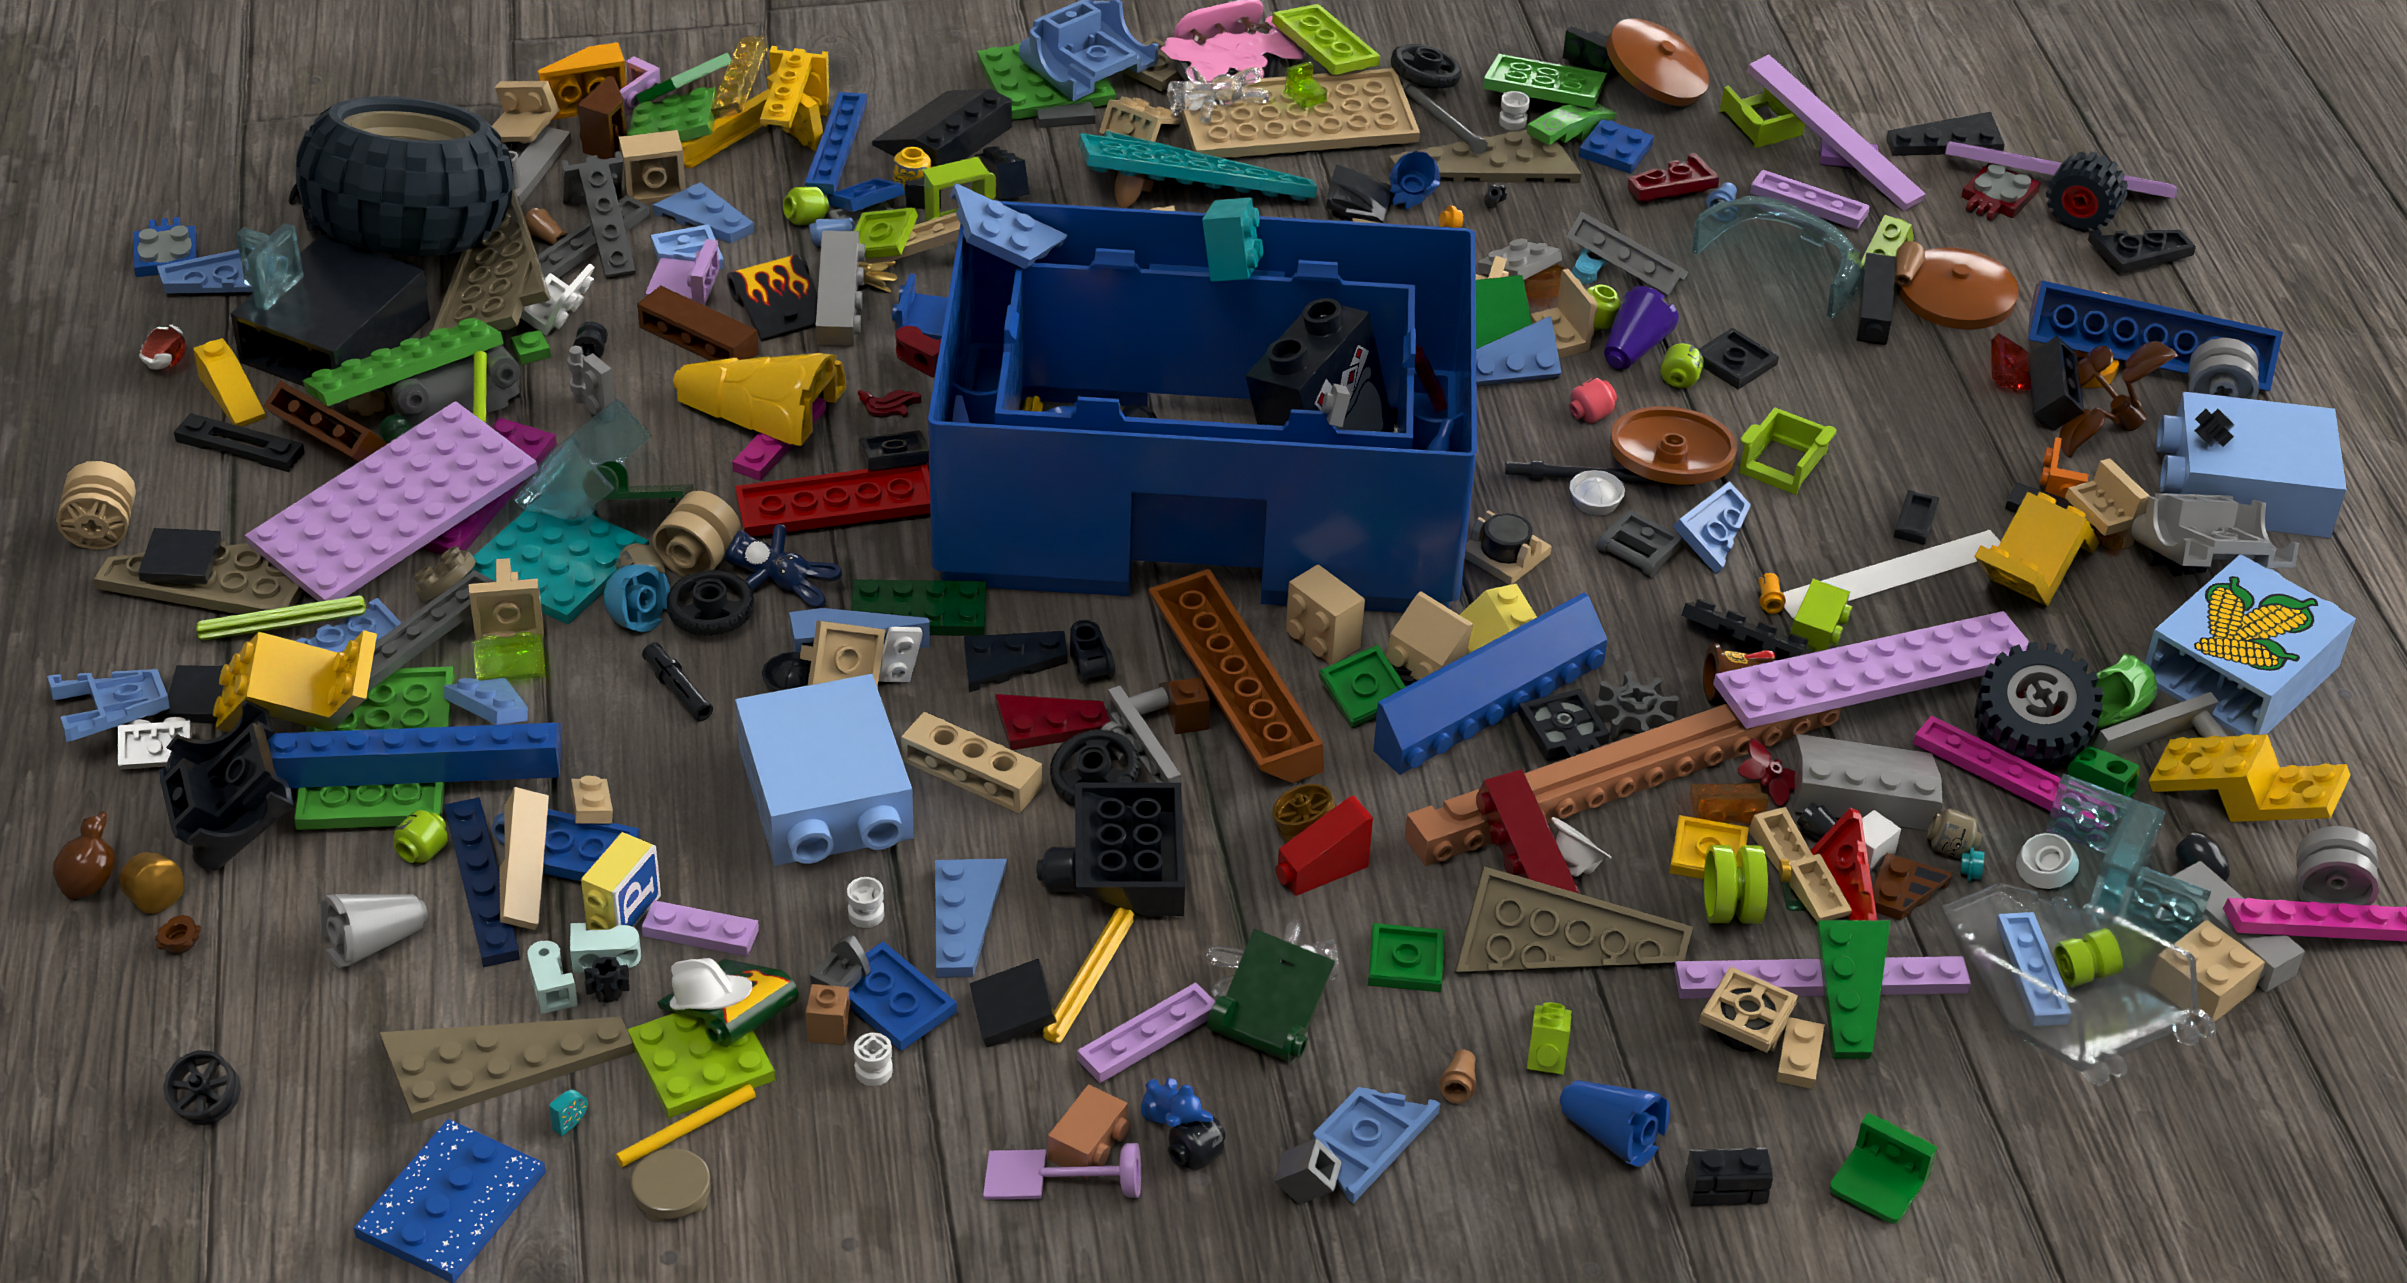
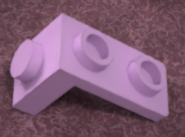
M635 56L626 61L628 85L620 90L624 101L625 116L640 104L636 94L661 83L660 69Z

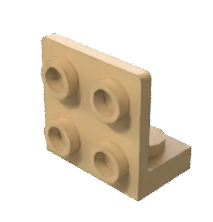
M500 81L494 87L504 110V113L492 125L500 134L501 143H530L534 141L537 135L559 112L548 81Z
M1121 96L1120 100H1109L1099 132L1104 134L1105 131H1111L1156 142L1161 124L1179 125L1181 119L1174 117V111L1159 106L1154 108L1149 106V102L1135 97L1130 99Z
M1564 269L1561 273L1557 307L1530 314L1531 322L1534 324L1551 316L1559 358L1590 350L1591 337L1594 335L1593 322L1594 315L1597 312V303L1595 298L1582 286L1581 281L1569 269Z

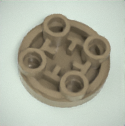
M453 546L441 555L442 561L433 568L428 565L414 575L413 578L417 582L415 592L422 601H427L441 595L471 571L476 563V559L468 550L461 551L457 546Z
M674 1148L656 1151L641 1160L633 1171L631 1177L633 1199L637 1206L645 1212L646 1218L652 1222H660L664 1219L679 1218L690 1213L702 1212L707 1205V1198L711 1188L709 1169L703 1159L693 1152Z

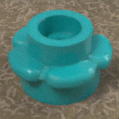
M1974 847L1970 848V854L1963 853L1961 874L1968 875V882H1971V879L1982 880L1985 852L1974 851Z

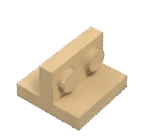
M2109 458L2100 461L2093 481L2069 487L2065 498L2075 508L2083 511L2086 514L2085 518L2104 536L2109 535L2123 549L2133 546L2135 539L2131 534V527L2134 520L2145 512L2149 495Z
M510 558L496 559L497 582L469 584V597L476 643L543 638L544 624L538 579L519 580L518 571H511Z
M817 620L813 647L801 645L800 659L811 661L808 685L873 674L876 686L878 687L885 629Z

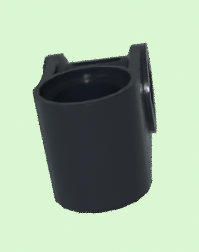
M1091 620L1075 622L1070 629V657L1075 666L1079 682L1083 684L1088 679L1101 676L1113 678L1115 676L1114 659L1098 624Z

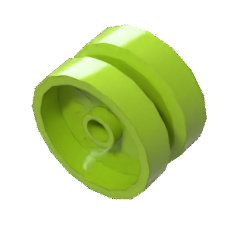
M1709 845L1705 857L1703 885L1704 906L1709 923H1730L1736 913L1740 923L1762 924L1766 913L1768 897L1767 861L1763 846L1741 845L1735 856L1730 845Z

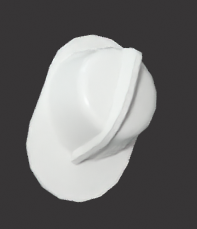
M1552 817L1551 820L1559 828L1556 843L1573 877H1578L1581 873L1591 874L1605 858L1611 859L1610 855L1597 848V846L1573 827Z
M710 958L679 961L671 966L674 997L670 1001V1007L674 1010H712L729 1007L745 999L753 989L752 982L749 979L741 976L726 975L720 966Z

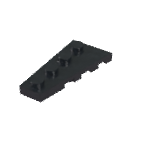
M1697 599L1696 603H1685L1681 614L1683 617L1719 631L1730 630V635L1740 640L1756 643V640L1762 642V648L1785 655L1789 652L1788 658L1814 653L1816 647L1808 645L1809 639L1794 633H1790L1789 637L1776 633L1778 629L1776 626L1761 621L1756 626L1746 622V615L1732 610H1728L1727 614L1715 610V604L1702 599Z

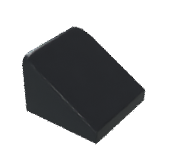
M924 177L905 182L907 208L925 209ZM939 189V209H941V189Z

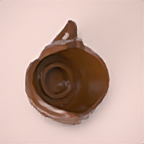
M101 811L96 816L85 818L80 827L81 836L65 844L53 862V875L57 886L68 899L76 901L78 897H86L95 893L104 886L114 870L116 854L113 848L101 838L107 824L108 814L104 811Z

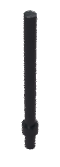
M1531 460L1530 463L1505 462L1506 475H1523L1537 480H1543V477L1573 479L1575 475L1584 471L1598 470L1610 473L1622 482L1669 484L1647 479L1628 469L1544 464V461Z

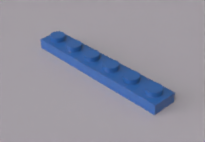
M838 92L806 177L805 187H818L824 195L835 194L867 105L866 93Z

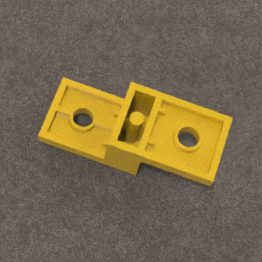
M2243 734L2240 736L2180 737L2170 739L2149 779V784L2153 792L2218 789L2230 822L2331 818L2351 775L2347 764L2290 765L2280 767L2268 734Z

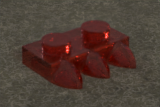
M2000 333L1991 340L1992 378L1998 385L2006 386L2015 393L2019 389L2030 390L2032 387L2028 374L2029 353Z

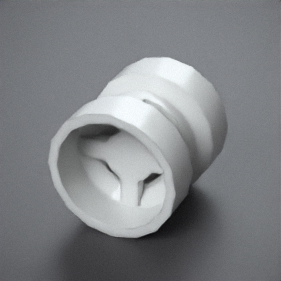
M1519 91L1504 93L1501 100V108L1503 110L1500 112V125L1505 129L1514 131L1525 128L1527 125L1528 115L1526 111L1529 108V97Z
M860 877L853 880L847 888L849 920L857 927H874L884 918L883 886L880 881L871 877Z
M867 1033L859 1037L855 1042L856 1078L865 1085H882L892 1076V1045L886 1036L880 1033Z

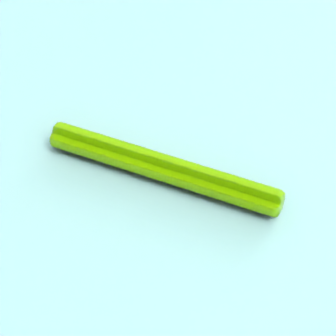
M352 596L202 620L197 622L196 631L200 640H211L361 616L365 614L366 604L363 596Z

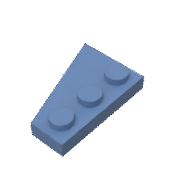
M701 182L653 204L655 215L664 217L667 214L675 217L676 223L683 226L688 223L696 226L709 224L715 238L730 244L755 232L753 221Z
M249 247L157 266L165 293L256 292L262 287Z
M1551 316L1476 349V386L1556 378L1562 373Z

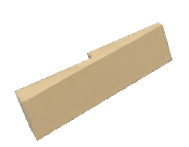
M517 787L513 789L504 805L505 859L499 868L500 922L535 930L539 922L549 795Z
M1786 807L1755 814L1748 832L1758 845L1763 846L1765 854L1778 871L1779 860L1789 859L1791 881L1787 883L1817 923L1819 920H1833L1850 915L1852 909L1820 854L1812 855Z

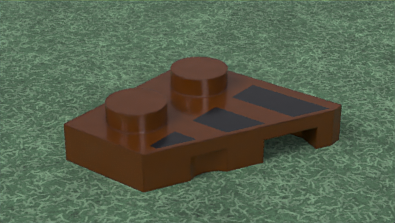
M1886 853L1873 886L1876 913L1901 921L1912 913L1913 908L1922 906L1929 901L1932 893L1937 889L1949 887L1953 873Z

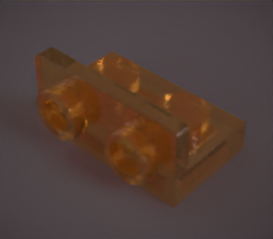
M1760 783L1691 784L1689 791L1694 818L1722 823H1751L1755 814L1767 812L1769 799L1767 794H1762Z

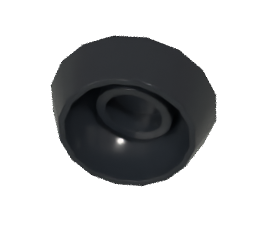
M800 652L778 654L764 664L762 670L763 681L770 692L808 686L811 661L800 659Z

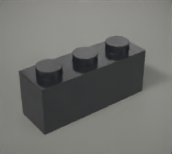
M2056 336L2028 354V374L2032 387L2030 388V393L2034 403L2033 414L2040 423H2046L2054 431L2084 412L2076 352L2061 338Z

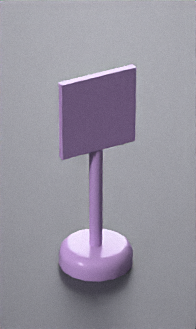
M1128 1143L1123 1146L1119 1166L1045 1167L1046 1149L989 1151L983 1193L984 1200L1041 1199L1044 1177L1120 1176L1122 1193L1128 1198H1139L1141 1155L1138 1143Z

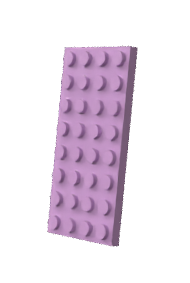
M455 401L253 529L245 537L250 547L318 602L345 598L538 471L537 461Z

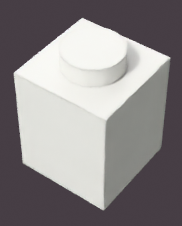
M1875 810L1862 818L1870 872L1882 864L1886 853L1893 855L1896 853L1901 828Z

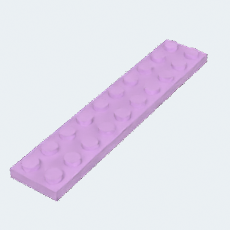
M2002 611L1718 673L1715 675L1713 685L1747 729L1985 675L1989 664L1995 663L1996 656L2004 652L2008 656L2011 647L2020 644L2022 651H2026L2029 641L2007 614Z

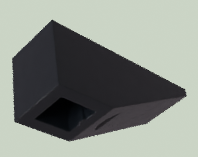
M999 146L983 148V153L974 155L979 157L989 173L995 175L996 197L1008 199L1030 194L1024 159L1015 156V153L1000 150Z

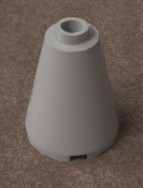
M331 894L324 896L325 900L320 901L318 911L322 938L329 937L332 948L326 949V952L332 963L338 968L350 966L421 930L424 921H427L428 918L425 903L423 900H418L414 894Z

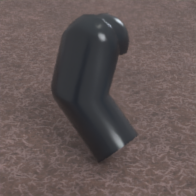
M1495 184L1489 186L1484 197L1485 205L1488 208H1495L1498 201H1504L1507 198V193H1505L1506 187L1503 185L1496 186Z

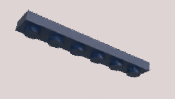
M480 797L444 804L483 967L520 960L513 926L500 922V875Z

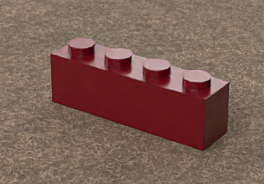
M1523 769L1485 779L1476 795V804L1479 812L1486 816L1490 825V835L1493 843L1501 849L1506 872L1579 894L1578 888Z

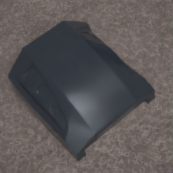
M1336 165L1330 182L1326 208L1331 209L1333 216L1340 219L1349 218L1353 221V218L1384 223L1390 199L1394 194L1391 193L1390 189L1392 187L1389 184L1351 168Z

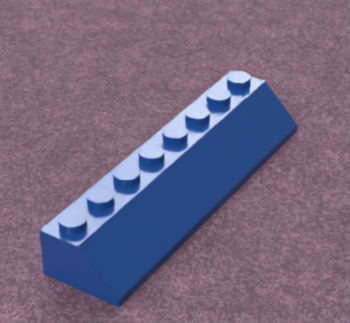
M2043 280L2035 286L2028 327L2029 341L2045 344L2058 336L2072 350L2089 353L2095 347L2106 346L2113 352L2114 359L2127 361L2130 355L2144 344L2158 341L2178 354L2177 357L2159 368L2189 374L2191 355L2199 345L2218 338L2237 339L2249 345L2256 353L2259 364V390L2264 391L2271 390L2283 331Z
M1583 592L1379 701L1373 751L1401 775L1412 768L1419 767L1424 761L1435 755L1446 752L1455 744L1465 739H1470L1477 732L1488 726L1497 724L1501 719L1518 711L1520 703L1547 697L1552 691L1565 684L1574 682L1578 677L1591 670L1598 669L1604 664L1608 639L1589 596Z
M562 723L275 733L268 740V746L276 776L288 781L289 788L559 778Z

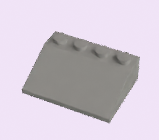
M1802 734L1795 735V812L1803 813L1813 802L1819 807L1824 805L1832 816L1841 818L1849 808L1858 810L1862 818L1875 810L1886 819L1892 821L1896 826L1926 831L1934 814L1940 812L1942 806V778L1932 753Z

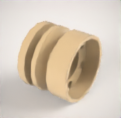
M87 461L76 465L68 472L56 518L58 530L68 541L79 547L94 550L107 549L118 545L125 538L129 527L131 510L136 494L133 479L123 469L103 461Z

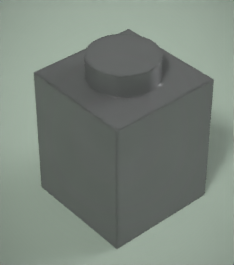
M1316 1138L1282 1153L1274 1182L1300 1205L1334 1191L1342 1161Z

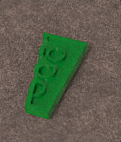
M1819 920L1817 923L1816 932L1833 1059H1870L1873 1051L1891 921Z

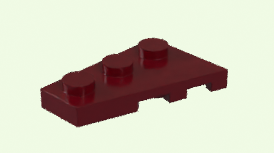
M1696 153L1688 155V159L1685 162L1680 163L1678 160L1669 162L1668 168L1664 170L1653 168L1629 177L1627 189L1639 201L1648 202L1659 197H1677L1683 193H1701L1708 189L1718 188L1719 176Z
M995 694V704L1010 750L1065 742L1069 738H1073L1074 735L1083 733V731L1100 730L1106 723L1110 722L1103 701Z

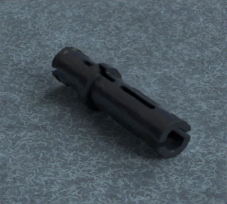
M654 642L647 645L642 652V657L655 670V677L659 682L666 684L696 721H704L710 717L713 712V706L707 702L694 684L682 672L681 664L676 659H671L659 643Z

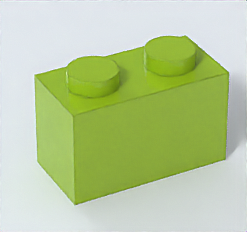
M1812 579L1795 616L1790 633L1808 638V645L1816 647L1815 652L1828 650L1831 644L1837 646L1843 627L1839 625L1840 623L1847 624L1852 610V606L1847 605L1850 591Z

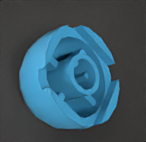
M633 564L620 568L609 578L604 590L606 612L616 624L638 632L651 631L663 620L659 618L663 608L667 609V596L670 592L668 579L664 573H659L656 567L650 565Z

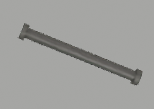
M1406 81L1402 85L1407 98L1413 99L1470 145L1472 152L1479 155L1487 149L1488 143L1483 137L1474 135L1419 91L1416 84Z

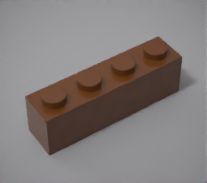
M660 285L637 303L639 328L709 361L728 358L744 360L754 358L759 354L756 329Z
M281 380L263 405L266 410L282 422L355 463H359L388 444L366 427Z

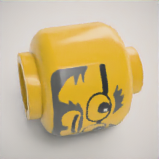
M904 148L894 157V182L903 184L905 190V182L924 177L922 169L931 168L930 157L920 148Z

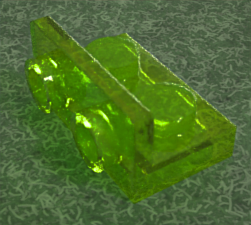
M520 632L515 634L514 637L507 638L488 635L480 638L478 641H472L475 675L479 681L506 678L507 681L546 677L541 634L535 635L533 632Z

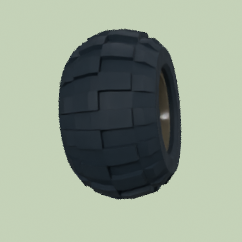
M371 96L341 101L315 118L314 124L311 125L309 131H305L297 151V187L301 204L304 209H309L311 219L333 238L343 243L375 252L408 256H435L468 250L490 237V234L499 227L501 221L505 218L513 194V166L507 146L501 144L500 134L481 116L461 107L432 100L396 96Z

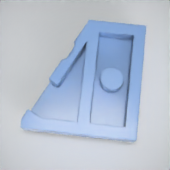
M707 224L651 235V244L658 262L660 258L695 261L697 250L701 251L705 240H715L710 225ZM718 247L720 269H724V259Z

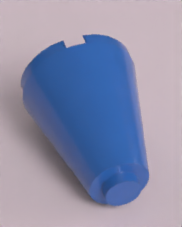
M1576 1080L1571 1085H1567L1560 1096L1563 1115L1627 1164L1637 1167L1645 1165L1655 1155L1659 1147L1653 1144L1658 1133L1665 1136L1670 1119V1104L1667 1099L1662 1097L1663 1095L1657 1092Z

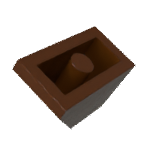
M1202 677L1159 683V688L1163 687L1168 696L1169 705L1166 709L1175 734L1208 730L1210 700Z

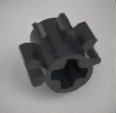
M2218 408L2212 414L2205 409L2195 418L2200 425L2194 431L2210 447L2216 442L2224 447L2234 438L2229 430L2235 425Z
M616 957L597 958L591 968L584 969L586 994L591 995L595 993V997L600 1003L618 1001L623 991L630 990L628 965L620 966Z

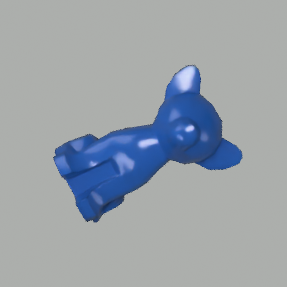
M1168 1077L1163 1086H1160L1155 1078L1146 1083L1147 1091L1141 1103V1114L1147 1121L1167 1124L1168 1126H1177L1181 1123L1195 1121H1213V1115L1202 1109L1199 1097L1193 1094L1192 1086L1182 1085L1178 1090L1176 1089L1178 1085L1176 1080Z

